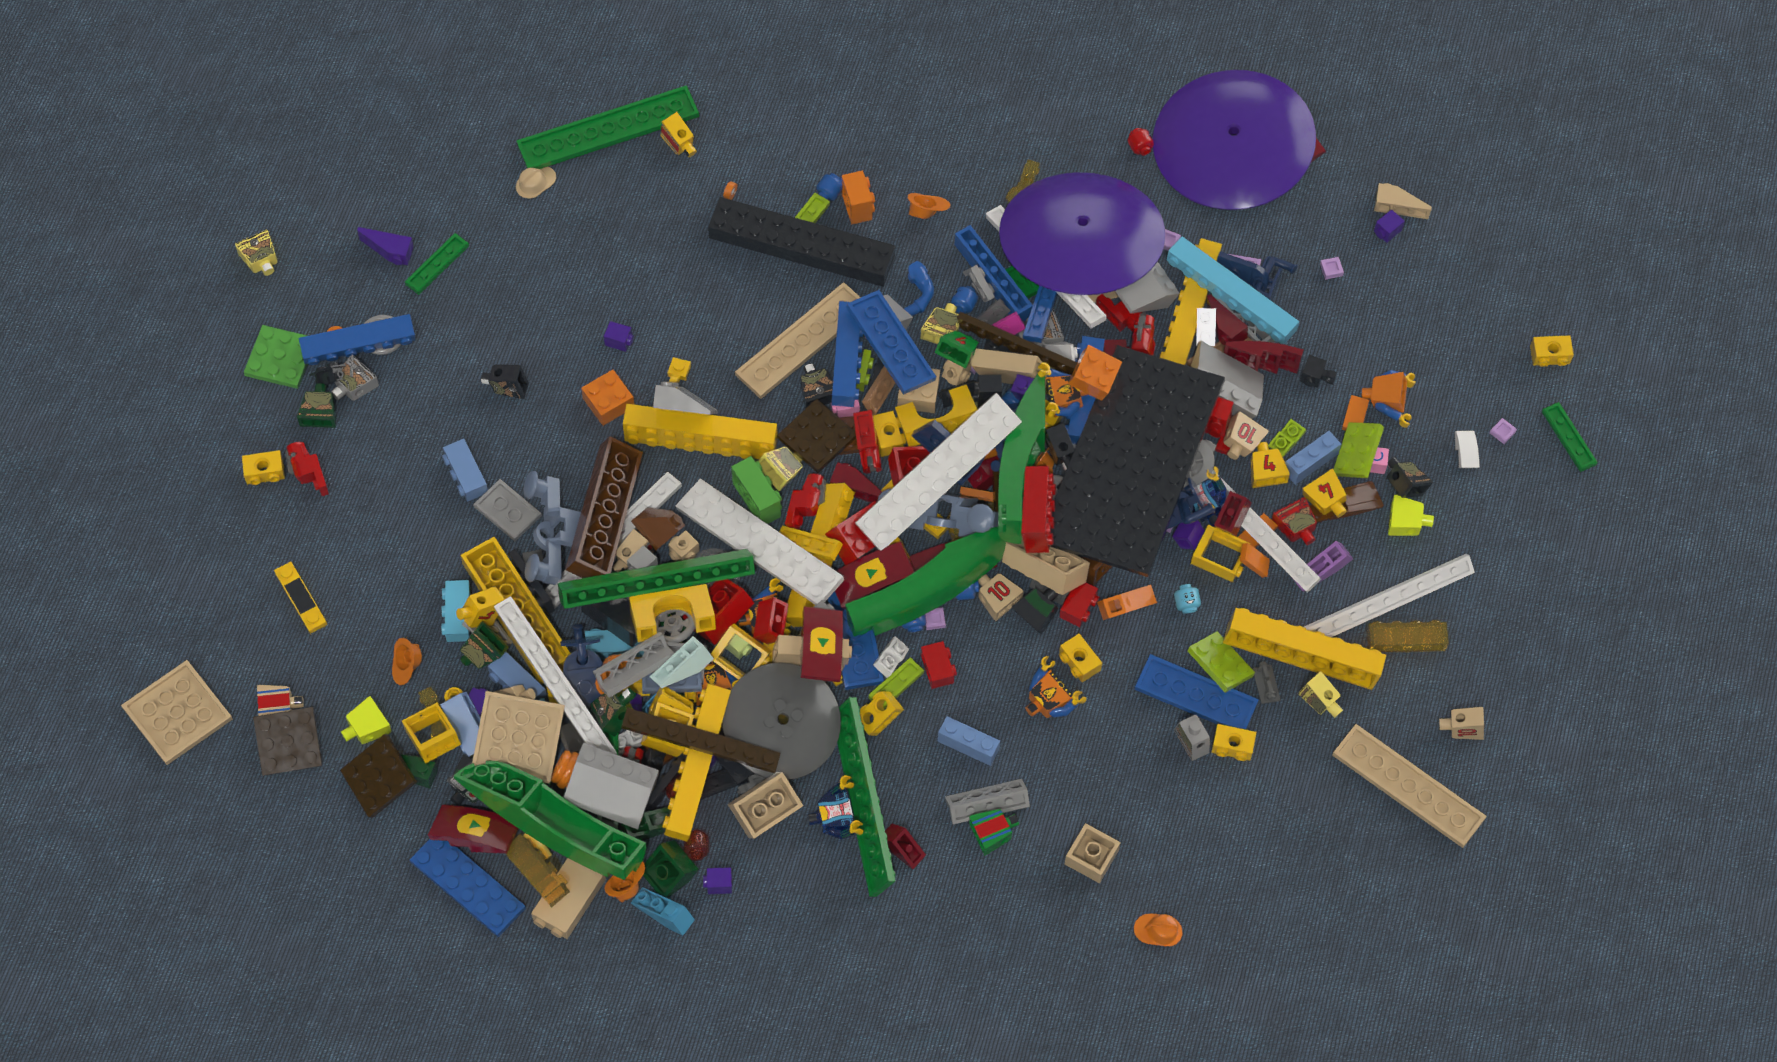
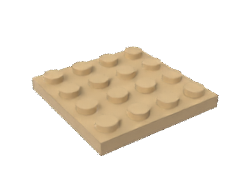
M188 660L121 705L166 765L233 720L232 716Z
M486 691L472 764L474 763L476 766L485 764V761L503 762L543 780V783L550 784L565 705Z

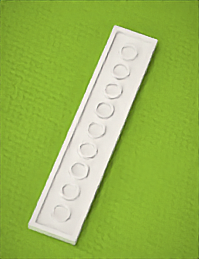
M995 393L860 517L855 524L878 550L884 549L1022 421L1001 397Z
M699 479L676 505L678 511L736 551L748 549L753 555L755 564L781 580V582L814 605L818 604L821 600L825 602L844 581V577L702 479Z

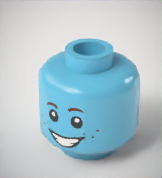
M1191 584L1179 586L1180 590L1174 593L1177 609L1182 611L1183 614L1198 611L1197 608L1201 606L1199 590L1191 587Z

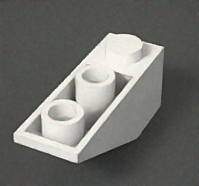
M1064 341L1042 344L1043 348L1073 361L1078 358L1077 348L1073 347L1071 343Z

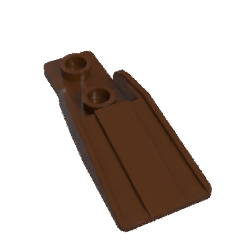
M1372 481L1343 488L1346 493V501L1342 505L1347 512L1339 518L1358 515L1384 506ZM1310 505L1317 523L1329 519H1339L1333 511L1323 515L1315 506Z

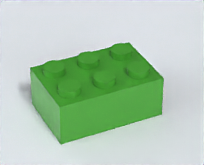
M752 456L731 466L732 484L751 513L766 524L780 518L782 509L780 501L782 498L777 490L774 491L771 487L772 482L770 478L762 473L763 470L758 461L755 462Z

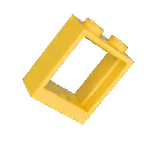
M1208 525L1192 556L1191 564L1233 582L1235 577H1240L1244 568L1241 566L1240 556L1233 570L1210 561L1203 556L1211 540L1240 553L1242 544L1249 542Z
M733 624L714 648L711 656L714 658L712 661L739 680L745 673L721 656L736 634L763 653L753 669L768 664L771 660L769 655L772 651Z
M437 702L402 720L409 738L425 763L461 745L456 731ZM440 720L446 731L421 744L414 733Z

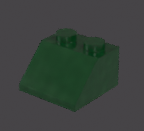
M673 840L662 843L645 862L643 876L659 895L669 898L688 884L699 869L678 843Z

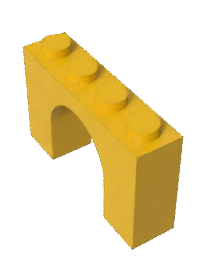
M967 385L949 390L953 408L948 414L940 418L926 419L919 416L913 402L895 407L908 447L920 445L911 435L914 430L936 420L952 434L977 410Z
M706 584L629 597L630 611L638 642H643L657 634L655 619L659 614L667 610L676 609L689 613L693 618L696 633L716 630L715 614Z

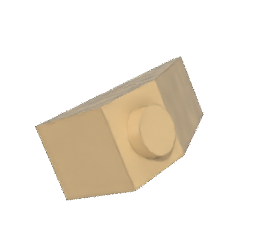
M1379 183L1374 211L1388 213L1390 210H1393L1398 215L1429 219L1431 206L1398 186Z

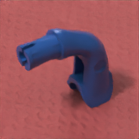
M915 261L908 267L909 281L912 284L915 283L922 293V296L914 300L913 304L904 308L911 316L923 313L934 296L933 282L928 275L926 267L919 261Z

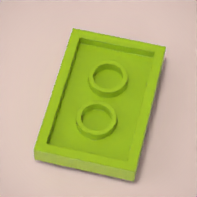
M1349 422L1333 469L1337 476L1368 478L1384 429L1381 424Z
M1217 631L1191 645L1188 652L1226 693L1252 678L1255 672L1230 645L1223 643L1224 638Z

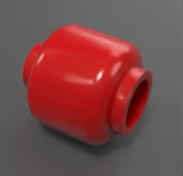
M1136 128L1130 132L1127 141L1133 153L1143 156L1149 154L1154 146V141L1149 131Z

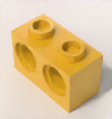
M880 691L876 693L869 704L860 708L861 722L868 735L877 736L904 710L891 692ZM885 701L887 702L886 710H884L883 704ZM871 714H872L873 717H874V720H873L872 723L870 722V716H871Z

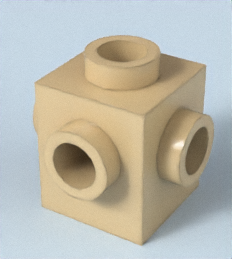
M947 360L943 366L942 377L948 383L956 386L967 382L971 375V362L965 369Z
M684 531L679 536H675L669 543V556L675 562L693 559L699 552V543L687 531Z

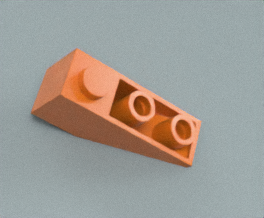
M1148 585L1097 603L1102 619L1106 620L1155 604L1157 601L1152 586Z

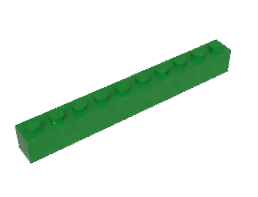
M748 549L557 584L560 603L566 609L753 575L755 570L753 555Z

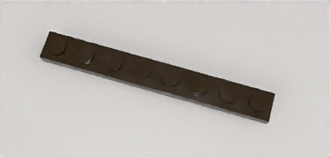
M960 312L957 316L962 330L973 332L982 339H989L998 346L1003 345L1014 353L1019 352L1025 355L1038 356L1042 362L1047 363L1057 371L1070 375L1073 374L1077 362L963 312Z
M631 708L626 709L621 726L622 729L774 774L781 754Z

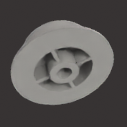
M1203 440L1187 477H1190L1196 485L1208 479L1206 475L1207 469L1212 474L1215 464L1213 451ZM1186 479L1184 487L1189 485L1188 479Z

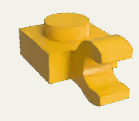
M673 357L667 372L668 377H670L669 382L679 383L680 380L686 381L691 362Z

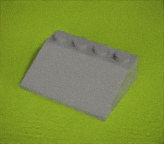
M1158 262L1144 277L1127 287L1115 291L1130 313L1168 308L1180 294Z
M1200 341L1191 367L1225 377L1219 397L1234 402L1233 416L1240 411L1251 419L1256 417L1263 398L1264 375L1207 343Z
M663 381L661 385H656L653 408L708 415L718 414L716 408L686 388L679 387L677 382Z
M583 743L564 799L578 808L638 830L657 781L659 770Z

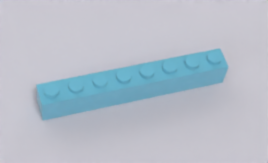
M1181 237L1168 250L1167 261L1171 266L1177 267L1186 277L1196 281L1201 288L1210 291L1215 298L1225 302L1230 309L1236 310L1245 320L1251 321L1260 331L1270 335L1274 341L1285 344L1297 331L1299 325L1297 319L1184 237Z

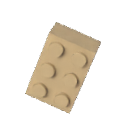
M776 772L730 802L728 806L748 838L754 839L801 808L803 804L783 772Z

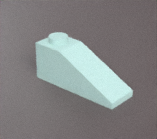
M693 636L660 666L650 678L661 688H664L699 673L714 658L704 645Z

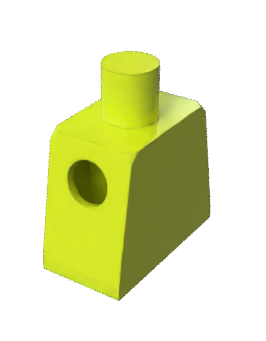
M1394 495L1391 503L1388 535L1417 536L1422 526H1433L1434 516L1423 514V503Z
M369 696L347 714L346 719L349 727L342 730L341 734L346 742L357 736L361 744H366L380 738L384 734L388 735L392 731L390 724L371 696Z

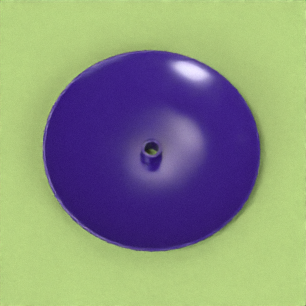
M1225 70L1207 74L1191 81L1179 89L1167 101L1155 123L1153 152L1163 177L1184 197L1210 208L1241 210L1269 203L1284 195L1300 181L1310 166L1314 155L1316 130L1314 120L1306 103L1285 83L1259 72Z
M1076 172L1044 178L1020 191L1004 210L1000 222L999 236L1003 252L1009 262L1030 281L1061 293L1095 295L1122 289L1144 277L1155 266L1163 252L1165 226L1162 216L1154 203L1134 186L1106 175Z

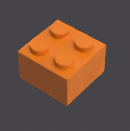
M863 170L842 175V198L851 225L872 220V213L875 212L873 204L875 203L874 193L869 191L870 181L868 177H865Z
M1088 345L1081 353L1068 384L1102 401L1108 395L1122 361Z
M614 370L609 371L581 388L583 400L602 426L623 415L626 404L634 405V397Z

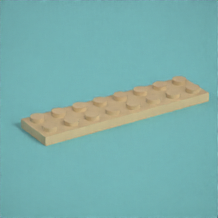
M843 282L736 370L735 376L762 399L837 336L839 301L852 302L861 297Z
M1355 724L1333 752L1332 756L1462 848H1464L1487 817L1357 724Z

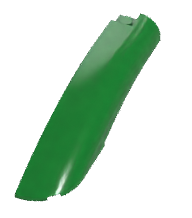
M1038 374L1028 387L1015 412L1022 422L1006 436L1000 464L998 534L1001 539L1013 544H1021L1025 466H1034L1040 452H1045V376L1039 377Z
M992 527L984 533L976 532L945 544V549L913 574L881 591L845 604L847 622L853 636L866 634L870 630L876 636L933 611L969 588L1003 559L1006 541L1000 538L998 527Z
M485 761V764L476 766L474 763L470 764L454 775V779L508 822L559 854L605 877H609L612 874L625 880L632 870L635 872L638 870L643 861L646 851L645 842L592 817L545 785L543 780L503 762Z

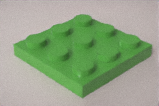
M262 325L244 370V375L298 389L308 365L304 364L299 338L306 335Z

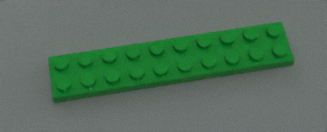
M686 85L516 140L526 167L542 169L661 130L662 121L676 112L684 122L698 118L699 112Z
M849 697L839 707L841 726L837 744L844 775L851 777L847 780V784L849 782L854 783V787L851 789L847 788L854 820L863 823V825L858 827L863 830V834L856 835L869 897H876L895 882V872L892 867L887 834L885 833L883 816L880 811L879 797L875 787L876 782L873 778L872 763L867 750L868 744L864 736V725L861 722L860 707L856 697Z

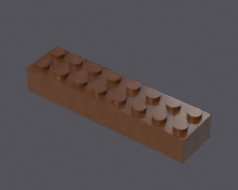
M611 436L599 446L565 569L581 578L611 573L643 452Z

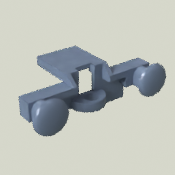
M531 471L525 479L523 491L526 498L539 497L541 498V505H545L544 522H541L535 528L533 537L536 544L546 551V557L540 562L538 554H532L526 562L525 578L529 582L536 579L542 581V583L556 585L561 579V545L572 547L581 512L560 507V481L558 478L547 476L544 480L538 479L537 472ZM560 521L564 522V531L560 530L554 537V528ZM540 532L546 534L547 538H543Z
M891 489L883 491L879 495L878 501ZM944 493L908 528L924 530L926 523L939 527L959 529L958 536L966 537L976 532L984 533L990 530L991 527H998V512L992 511L987 505L978 504V498ZM940 501L952 503L950 519L937 517Z

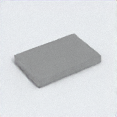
M501 479L473 504L475 509L514 541L542 516L536 508Z

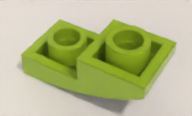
M1290 419L1282 431H1279L1269 443L1268 447L1279 449L1282 457H1284L1305 434L1306 429Z

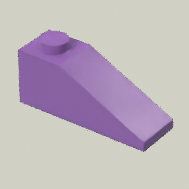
M1335 541L1307 565L1321 578L1319 581L1321 582L1342 569L1353 560V557L1343 544ZM1296 582L1299 588L1304 592L1305 590Z

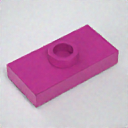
M1017 312L992 324V326L1013 335L1021 332L1026 327Z

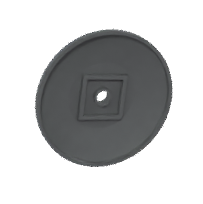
M790 663L766 664L751 670L740 678L731 689L722 720L725 737L781 753L776 772H783L787 780L804 777L823 765L837 744L841 726L839 707L828 685L823 680L801 678V666ZM779 715L787 716L788 723L781 725L777 717ZM742 764L752 773L764 778L774 774Z

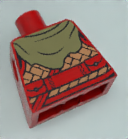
M1305 497L1274 512L1272 521L1278 525L1277 528L1291 542L1301 538L1306 545H1309L1315 541L1312 532L1315 530L1317 522Z

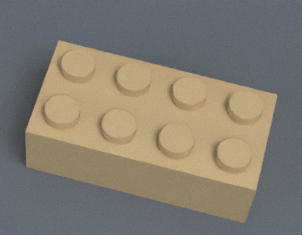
M1023 538L1021 544L1006 542L1002 560L1010 568L1018 570L1025 576L1038 581L1041 585L1047 586L1061 595L1086 583L1090 562L1075 554L1050 547L1049 553H1026Z

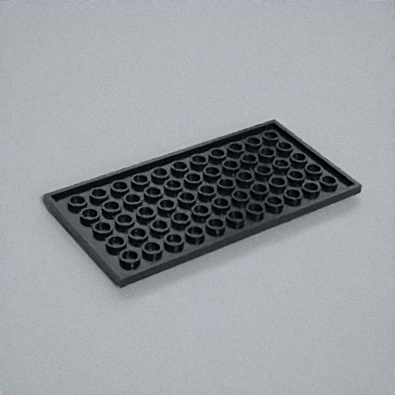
M1117 345L1113 357L1122 361V364L1108 395L1102 401L1097 398L1095 399L1075 452L1072 455L1055 497V512H1052L1054 528H1051L1053 545H1050V547L1149 577L1224 385L1225 377Z

